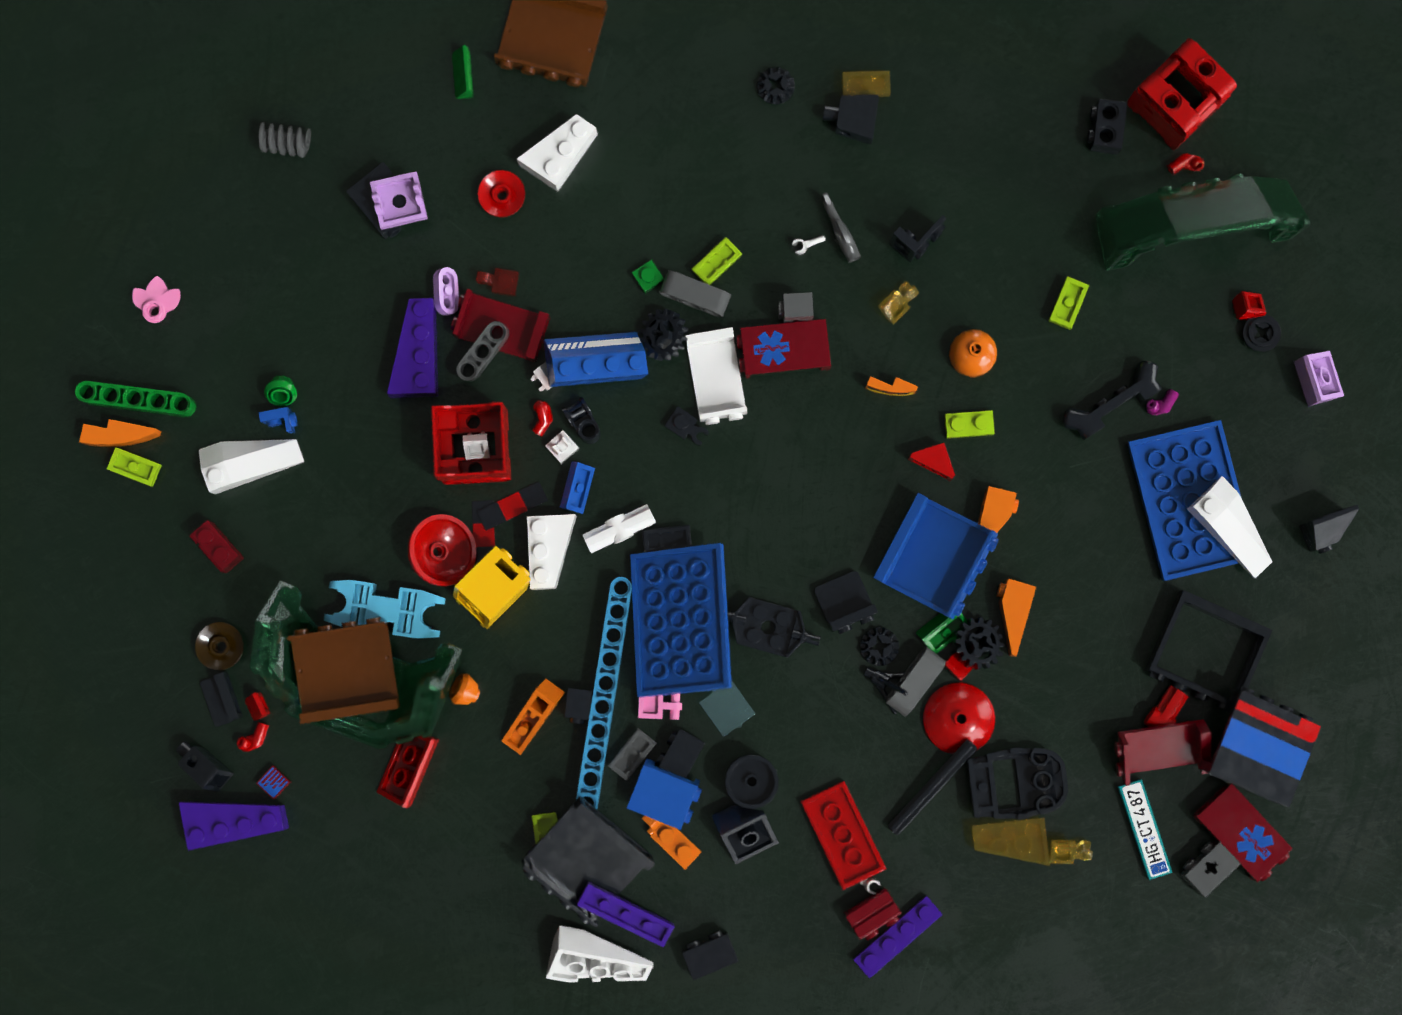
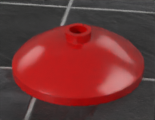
M445 514L433 515L419 522L413 529L408 542L409 560L417 575L427 583L435 586L457 584L473 569L477 552L474 537L469 528L459 519ZM434 548L438 550V556L434 555Z
M951 683L939 688L930 696L923 711V725L930 741L946 753L954 754L966 740H970L979 750L988 742L993 733L995 712L987 695L977 687L966 683ZM959 714L965 716V721L962 724L957 722Z

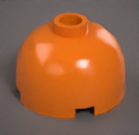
M976 329L964 331L955 337L949 351V358L954 369L958 373L970 377H978L987 373L993 367L997 357L995 341L986 332Z

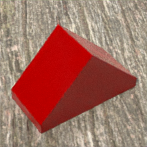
M945 443L913 452L908 458L909 461L949 481L955 476Z

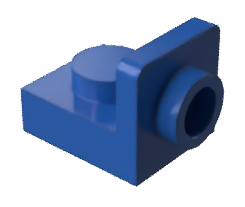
M288 407L259 412L261 423L268 424V427L282 425V421H285L286 431L288 433H295L294 427L298 426L295 412H292Z

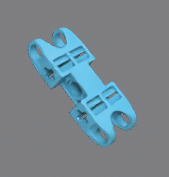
M355 580L330 581L329 588L337 589L338 592L345 596L346 605L338 613L333 615L324 614V621L342 627L341 623L356 621L357 625L366 624V619L380 617L381 621L394 623L392 635L416 639L440 637V631L432 630V627L424 623L423 613L428 607L435 606V604L445 605L446 598L423 590L400 587L398 599L375 596L377 584Z

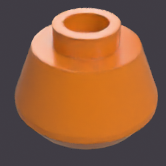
M467 673L459 675L450 689L449 698L451 702L460 705H469L471 702H476L480 694L478 684Z

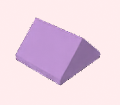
M1330 351L1305 355L1294 361L1308 407L1344 396Z

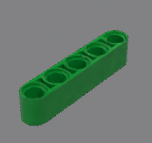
M82 381L75 389V395L80 401L93 406L189 417L196 410L195 400L179 392L93 381ZM88 388H93V395L86 399L85 391ZM116 390V399L109 402V393ZM139 393L141 399L139 403L133 405L131 399L135 394ZM163 396L164 404L156 408V399ZM187 399V408L180 411L178 408L179 402Z

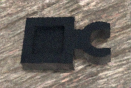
M677 407L665 425L667 429L683 440L690 435L694 444L701 446L702 442L696 438V435L700 432L707 436L709 434L706 428L696 427L695 424L698 419L680 407Z

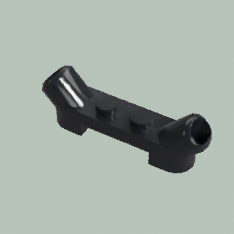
M1149 361L1139 362L1136 367L1133 386L1128 388L1124 385L1114 392L1116 397L1110 401L1107 398L1099 401L1094 405L1096 410L1093 412L1068 408L1063 418L1064 427L1078 431L1084 441L1105 427L1100 418L1134 396H1136L1141 404L1162 390V387L1156 380L1158 372L1156 363Z

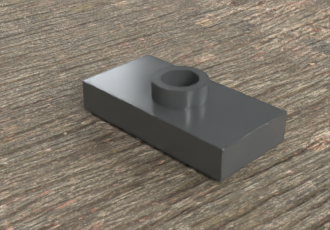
M638 728L608 767L627 781L657 743Z

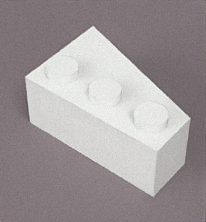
M576 114L517 158L518 164L558 192L597 136L596 127Z
M575 514L527 517L531 590L557 588L577 518Z

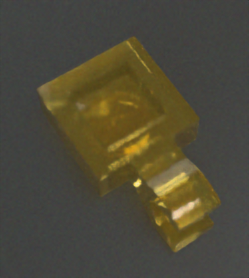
M905 281L900 286L899 292L894 290L878 307L887 320L895 324L910 309L907 303L915 298L919 291L914 285L911 287Z
M1051 840L1048 855L1049 863L1074 864V859L1092 860L1093 852L1088 851L1090 850L1091 842L1084 840L1076 845V840Z

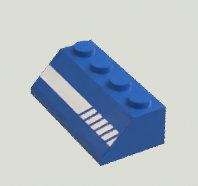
M637 332L543 340L549 387L637 380L648 375L646 352Z

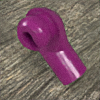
M1168 389L1163 399L1149 400L1146 404L1147 412L1151 415L1168 413L1178 398L1179 393Z

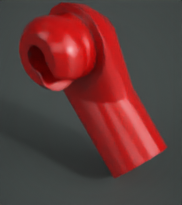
M1185 153L1168 164L1167 168L1171 174L1175 175L1183 168L1200 171L1204 168L1205 163L1201 157Z
M539 400L533 406L539 421L532 431L542 437L552 423L553 416L550 405L545 401Z
M257 722L254 734L240 737L237 740V747L244 752L261 747L269 725Z

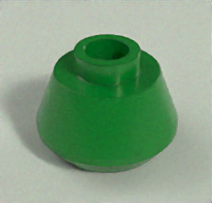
M276 376L266 385L264 395L273 405L287 406L296 400L297 390L290 378Z

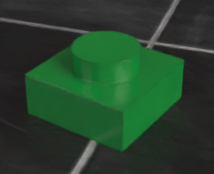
M652 260L632 272L644 293H647L664 281L663 276Z

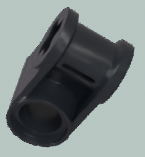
M580 397L579 401L572 406L562 408L571 426L575 428L584 443L593 444L599 440L601 435L599 426L583 397ZM586 427H594L596 430L593 436L586 437L583 435Z

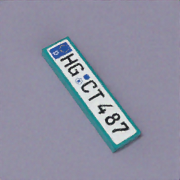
M1142 779L1130 782V785L1127 786L1125 784L1117 786L1148 880L1172 873Z

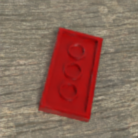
M845 781L801 801L843 890L886 870V866Z

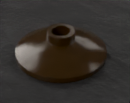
M216 622L204 627L198 634L195 642V651L198 659L204 666L213 670H225L234 666L240 660L244 649L243 638L240 632L234 626L224 622ZM220 642H223L225 644V649L223 651L218 650V644Z

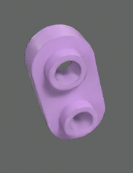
M445 267L437 270L433 276L434 305L437 312L444 316L455 313L458 310L459 303L457 274L453 269Z

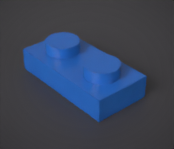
M571 462L560 508L580 514L584 513L595 468L579 462Z

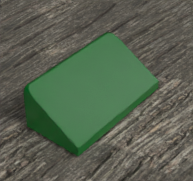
M463 45L452 53L455 97L457 99L472 98L473 96L470 52L468 46Z
M939 613L920 628L916 634L926 647L937 654L957 638L954 632L957 630L962 631L959 625L961 623L967 624V619L962 613L959 616H955L954 620Z

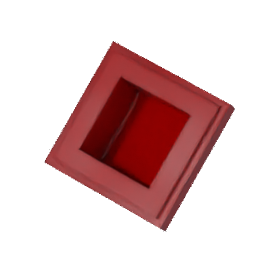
M1241 291L1232 300L1237 319L1242 320L1266 315L1261 294Z
M953 653L946 660L945 667L959 681H962L974 668V664L969 668L965 667L966 660L959 662L960 653Z
M255 692L245 699V703L254 721L270 714L262 693Z

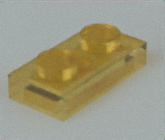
M890 71L843 72V95L876 94L879 97L890 96Z

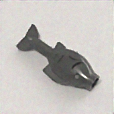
M827 192L823 193L821 200L831 220L836 236L835 241L840 246L848 263L854 262L861 257L855 241L846 225L840 219Z

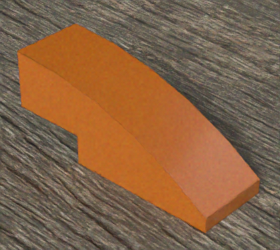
M109 419L107 428L83 424L79 442L97 447L130 446L157 438L161 435V431L156 428Z

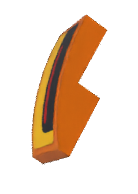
M871 376L865 389L873 392L895 396L915 394L918 386L897 377L893 384L890 385Z

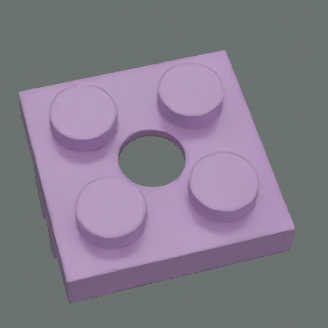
M416 171L370 182L372 199L375 204L374 208L381 230L428 219ZM396 195H403L406 198V205L404 207L396 208L393 205V198Z

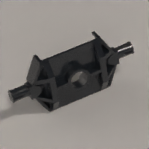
M749 597L736 612L727 611L728 621L733 625L737 644L787 658L801 643L806 642L819 646L820 642L811 640V638L820 641L821 636L809 634L805 631L802 614L799 610ZM765 621H771L775 624L773 634L767 635L763 633L761 626Z

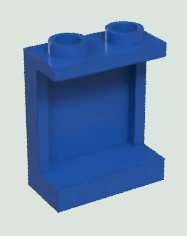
M646 759L627 809L681 830L683 823L689 824L693 814V810L689 809L692 801L697 803L702 789L698 788L700 780L695 779V782L658 768L654 766L655 761Z

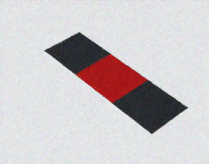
M538 481L477 511L487 531L548 501Z
M493 500L472 501L473 537L477 552L474 567L495 547L494 527L486 531L477 511L493 504Z

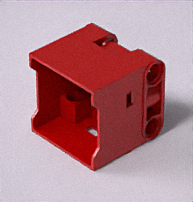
M1188 38L1155 72L1151 73L1136 88L1127 101V105L1134 112L1140 114L1163 137L1165 143L1175 151L1230 98L1232 92L1237 88V84L1196 41ZM1176 69L1202 94L1201 97L1204 101L1195 110L1170 83L1168 84L1165 81ZM1165 100H1170L1175 105V108H1168L1165 105Z
M503 402L459 406H432L435 477L442 484L511 481V461L508 447V409ZM471 418H479L480 424L477 428L471 429L468 427V422ZM481 432H485L487 435L495 433L496 455L490 456V458L466 460L465 457L455 458L453 435H460L462 437L468 433H472V435L481 434ZM475 464L482 466V472L470 473V470Z

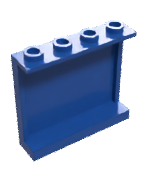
M918 493L882 560L874 579L954 620L955 616H959L964 609L965 603L963 601L966 595H970L976 585L974 580L977 574H981L987 565V560L985 559L989 551L993 552L999 541L997 539L998 534L994 530H990Z

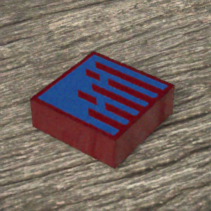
M273 765L256 784L275 800L292 781Z

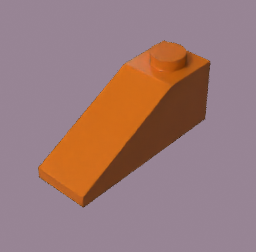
M988 486L985 489L978 524L998 533L1012 516V513L1016 514L1019 504V500L1016 499L1017 493Z
M1008 578L1004 583H1000L997 596L1000 597L999 607L1008 654L1014 657L1017 656L1036 586Z
M545 679L534 691L501 741L521 755L565 692L548 679Z

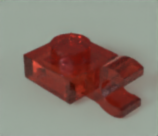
M495 268V275L478 271L476 281L478 284L493 286L492 293L516 296L519 272Z

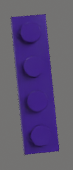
M587 882L577 901V906L663 948L675 927L674 923L590 882Z
M925 895L901 916L895 924L891 925L855 956L853 960L870 979L943 914Z

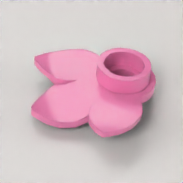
M156 276L148 284L146 290L134 288L132 297L135 306L142 310V314L147 321L159 323L165 318L167 312L177 307L180 301V290H168L164 281ZM154 308H158V314L153 316L151 311Z

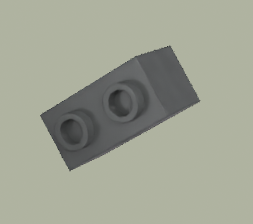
M812 292L783 294L782 301H778V320L783 319V323L813 320Z
M1218 841L1206 843L1200 849L1201 854L1196 859H1189L1183 865L1184 870L1180 873L1196 892L1203 897L1211 893L1240 865L1237 859ZM1206 862L1212 863L1210 865V868L1212 869L1211 872L1206 871Z

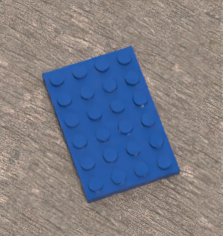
M1214 421L1128 442L1127 445L1162 581L1238 564L1239 562L1187 510L1221 476L1240 494L1222 421Z
M715 543L630 554L637 697L645 698L732 688L724 545Z

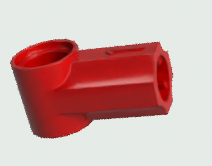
M1169 686L1158 705L1153 707L1147 715L1144 724L1148 727L1175 724V718L1188 699V696L1181 690Z

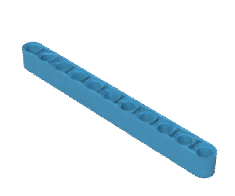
M624 577L615 578L610 585L576 800L579 796L582 798L584 796L591 797L594 801L593 807L597 810L632 596V585ZM618 582H625L628 585V590L623 595L615 592V585ZM616 605H620L624 608V615L621 618H613L611 609ZM611 629H617L620 632V639L617 642H610L607 638V634ZM614 653L617 657L616 663L613 666H606L603 661L605 654ZM604 676H609L613 681V685L609 690H603L600 687V680ZM600 700H605L609 704V710L605 714H600L596 710V704ZM596 724H601L605 728V734L601 738L595 737L592 733V728ZM592 748H597L601 751L602 756L598 762H593L588 757V753ZM588 772H593L598 777V781L594 786L587 785L584 777Z

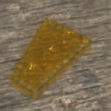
M1044 817L971 825L974 850L1050 866Z

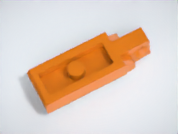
M645 815L642 817L650 826L647 830L650 837L684 869L702 852L679 829Z

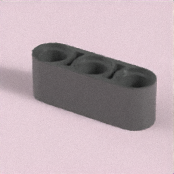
M671 270L667 271L659 291L661 295L721 318L731 298V294L724 290Z
M494 321L487 325L457 366V374L461 379L474 381L479 378L509 338L510 331L505 324ZM496 326L503 328V335L499 339H494L492 336V330ZM482 345H486L489 349V353L485 358H480L477 353L478 348ZM467 364L474 366V374L470 377H466L463 373V368Z
M924 647L896 683V685L908 691V695H903L892 689L885 703L906 717L942 671L946 660L930 648Z

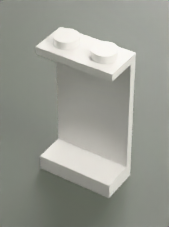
M733 327L686 335L700 422L711 425L719 423V419L729 417V421L743 419V415L747 414V407L745 406L736 355Z

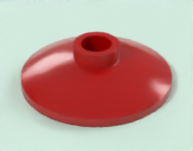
M505 170L494 171L481 181L478 189V199L482 208L490 215L508 217L516 213L523 205L525 188L520 178L514 173ZM505 192L507 194L506 198L499 199V193Z

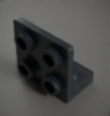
M942 215L918 242L910 230H903L899 227L893 233L889 244L909 262L914 258L919 260L927 251L930 245L928 242L931 240L934 243L943 233L946 227L943 225L946 217Z

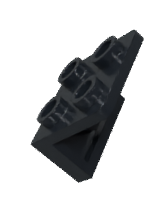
M857 571L822 584L814 590L831 632L838 631L839 634L852 629L851 624L860 621L861 625L874 620L873 615L878 613L875 604L871 603Z

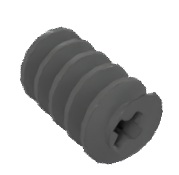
M262 122L259 127V146L263 153L270 150L272 154H276L279 150L281 155H286L288 152L290 156H295L298 153V156L303 158L310 146L311 131L308 128L306 133L303 134L302 128L298 127L296 133H293L292 126H289L287 132H284L283 125L281 124L278 130L275 131L273 123H270L269 128L265 129V124Z

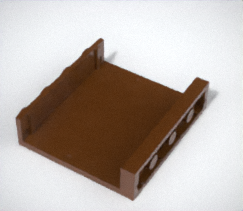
M512 0L498 54H494L496 64L506 70H512V68L520 69L522 73L530 76L535 74L543 75L549 81L563 80L573 87L586 86L607 11V0Z
M380 617L366 619V624L357 625L356 621L341 623L342 628L332 629V625L317 627L318 632L308 633V628L293 631L294 635L287 637L288 640H291L302 709V713L299 714L301 724L398 709L400 707L387 621L381 622Z

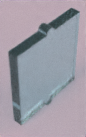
M732 680V688L713 690L712 694L699 702L723 737L735 728H741L742 723L756 714Z

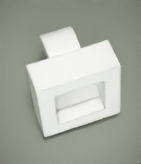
M545 362L533 371L534 375L531 377V381L538 378L543 384L539 391L545 389L548 391L552 388L549 387L547 365Z
M563 430L545 445L561 464L579 449Z
M485 432L472 435V433L463 435L466 460L490 458L488 436Z

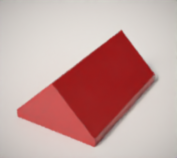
M404 725L377 793L404 808L411 807L439 739Z

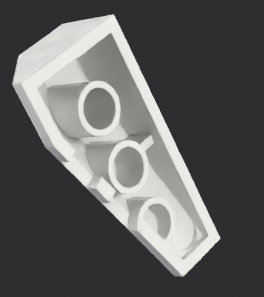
M296 439L224 441L199 449L201 471L208 491L213 494L224 492L305 462Z
M1223 476L1187 508L1253 578H1256L1272 563L1240 494Z
M559 926L553 940L546 978L564 982H578V978H592V982H601V978L613 977L616 981H645L651 972L653 962L587 931Z

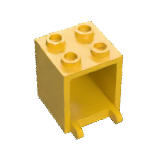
M497 546L455 586L453 593L456 602L469 611L480 622V625L486 629L528 589L531 580L529 572L523 566H517L512 562V556L505 549L502 548L500 550Z

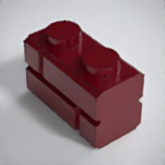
M207 520L190 535L192 540L199 544V548L220 572L228 573L244 559L242 554L214 522Z
M885 887L844 912L860 940L864 937L866 940L873 938L879 933L878 928L884 924L887 927L895 924L899 920L898 915L902 914Z

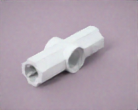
M646 504L625 515L623 513L607 520L604 525L583 534V537L592 554L613 543L617 544L634 536V533L652 526L656 521Z

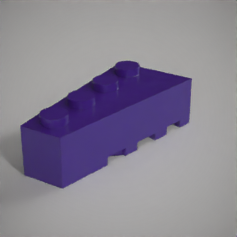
M433 298L408 300L387 395L390 398L438 397L437 317Z
M179 802L188 850L289 829L285 805Z

